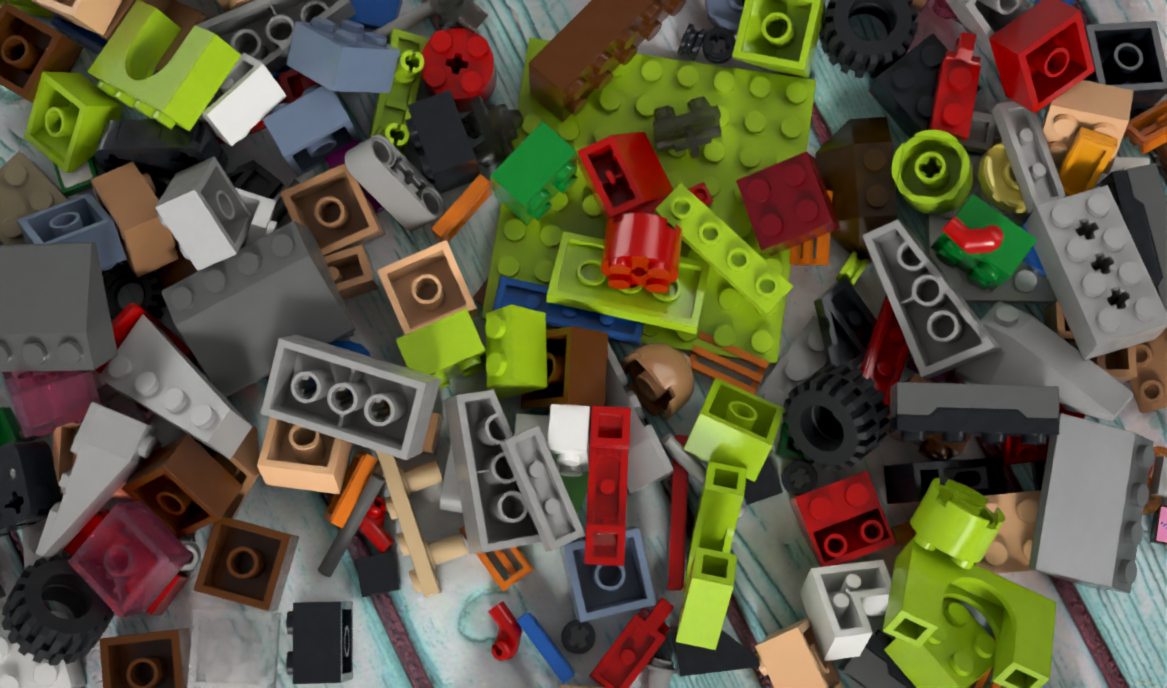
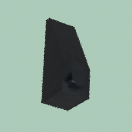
M1002 457L883 466L887 504L921 502L935 478H940V485H945L948 479L972 488L983 496L1006 494Z

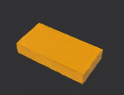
M1080 127L1057 170L1066 197L1094 189L1117 148L1118 139Z

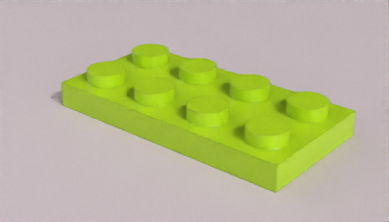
M563 231L546 302L696 334L710 267L707 262L680 256L678 278L675 282L669 284V291L665 293L650 292L643 288V285L630 286L628 289H615L608 285V277L601 271L604 240Z

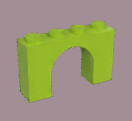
M136 0L87 73L99 81L95 87L114 100L118 99L131 109L135 108L150 119H156L171 130L176 124L190 132L241 57V54L215 33L194 25L168 64L153 75L159 60L182 28L157 8Z
M708 461L692 526L676 642L716 650L734 587L737 555L730 554L744 498L747 469Z
M912 538L895 559L883 632L920 648L939 628L943 598L961 600L974 607L985 617L995 635L996 653L992 682L1006 688L1042 687L1050 679L1057 602L975 564L971 569L960 567L950 559V555L937 548L935 551L927 550L918 545Z

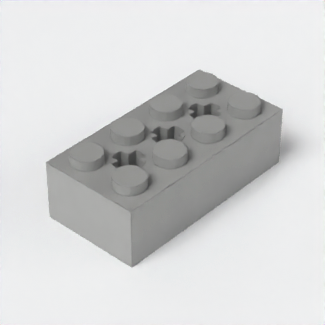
M1108 185L1035 206L1024 225L1027 232L1038 239L1033 246L1083 360L1156 339L1167 328V312Z
M296 334L278 339L260 414L408 460L422 453L441 378ZM348 390L352 392L353 396H348ZM384 401H387L390 406V414H388L389 408L384 407Z

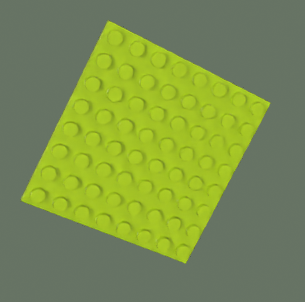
M529 38L509 156L542 121L576 151L611 135L645 131L673 190L680 183L689 189L704 182L713 199V204L709 209L789 282L791 268L790 248L772 256L761 251L736 180L807 151L816 80L636 53L627 65L623 66L620 64L612 72L613 76L610 82L602 90L598 91L595 89L587 97L588 102L576 116L571 114L562 123L530 95L529 62L550 41ZM578 164L577 173L575 174L578 178L574 185L566 193L562 194L559 191L550 201L552 207L539 221L534 218L526 225L501 203L482 320H486V313L491 312L493 309L500 276L549 286L563 231L604 240L606 222ZM682 240L680 256L705 261ZM710 266L696 334L644 323L640 344L664 343L676 350L692 352L694 345H697L722 357L742 359L719 348H727L733 345L768 361L769 364L777 365L787 295L765 316ZM546 326V330L557 329ZM702 331L713 336L714 342L719 347L699 339L700 332Z

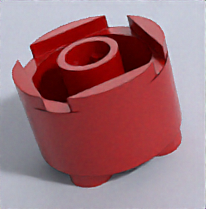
M452 28L434 32L422 51L424 66L420 71L427 92L432 97L450 90L459 113L476 109V106L485 100L487 101L492 96L497 81L493 53L487 40L479 34L463 28ZM461 68L459 74H453V71Z
M646 213L623 214L622 221L614 223V218L610 219L606 223L601 271L608 277V285L615 289H628L630 286L643 285V288L653 293L668 292L669 284L675 282L678 278L682 229L676 224L674 230L667 226L666 218Z

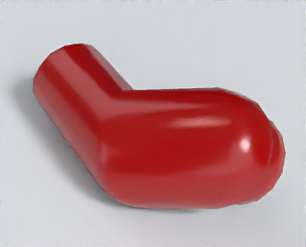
M956 216L942 229L948 237L968 254L993 252L1000 247L1004 239L1003 231L996 225H988L986 228L969 229Z
M377 495L359 528L383 554L396 540L383 527L387 506L385 499Z
M504 601L488 611L499 627L495 644L491 647L493 657L499 661L509 660L518 652L522 636L521 626Z

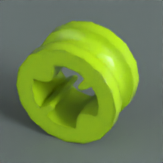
M853 251L835 279L840 280L846 277L853 286L869 260L866 258L863 260L858 259L857 253Z

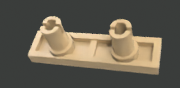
M376 451L379 460L374 470L375 473L385 478L391 495L384 498L391 519L398 518L402 533L396 534L403 556L410 554L415 568L409 571L413 588L416 593L422 591L425 598L440 594L442 592L434 571L437 569L436 565L466 555L468 551L462 533L428 543L427 540L424 541L410 497H412V493L443 482L438 462L436 460L404 471L403 468L400 469L397 457Z

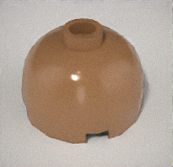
M650 343L635 349L621 361V367L625 375L629 373L633 382L628 386L629 391H633L636 394L641 406L654 417L662 413L664 414L663 420H668L690 400L694 391L693 365L688 355L683 351L676 350L664 343Z

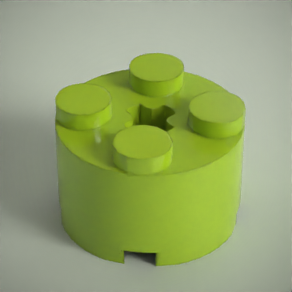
M924 130L915 134L905 144L902 143L897 149L892 161V177L906 204L920 213L939 215L959 209L968 197L973 185V168L965 148L953 135L941 130ZM933 168L939 169L940 173H936L932 178L927 177L926 174H931Z
M935 478L913 514L910 523L916 532L913 539L918 545L930 551H935L937 548L950 555V559L960 567L971 569L974 563L980 562L1004 523L1005 515L998 507L993 513L985 506L989 499L972 488L949 479L945 485H940V478Z

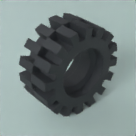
M123 261L124 265L116 263L110 272L108 270L102 271L111 322L123 310L118 303L117 297L120 289L129 283L140 284L143 288L144 298L139 306L154 318L157 316L161 319L164 314L160 311L161 307H167L161 293L164 289L160 277L154 271L137 278L127 261Z

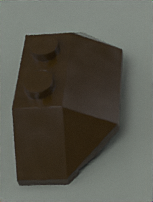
M887 117L849 119L815 153V159L827 190L833 191L832 205L841 226L840 229L832 231L830 237L850 255L855 251L858 259L863 260L866 258L869 260L868 263H873L862 235L897 220L896 190L892 177L893 148Z

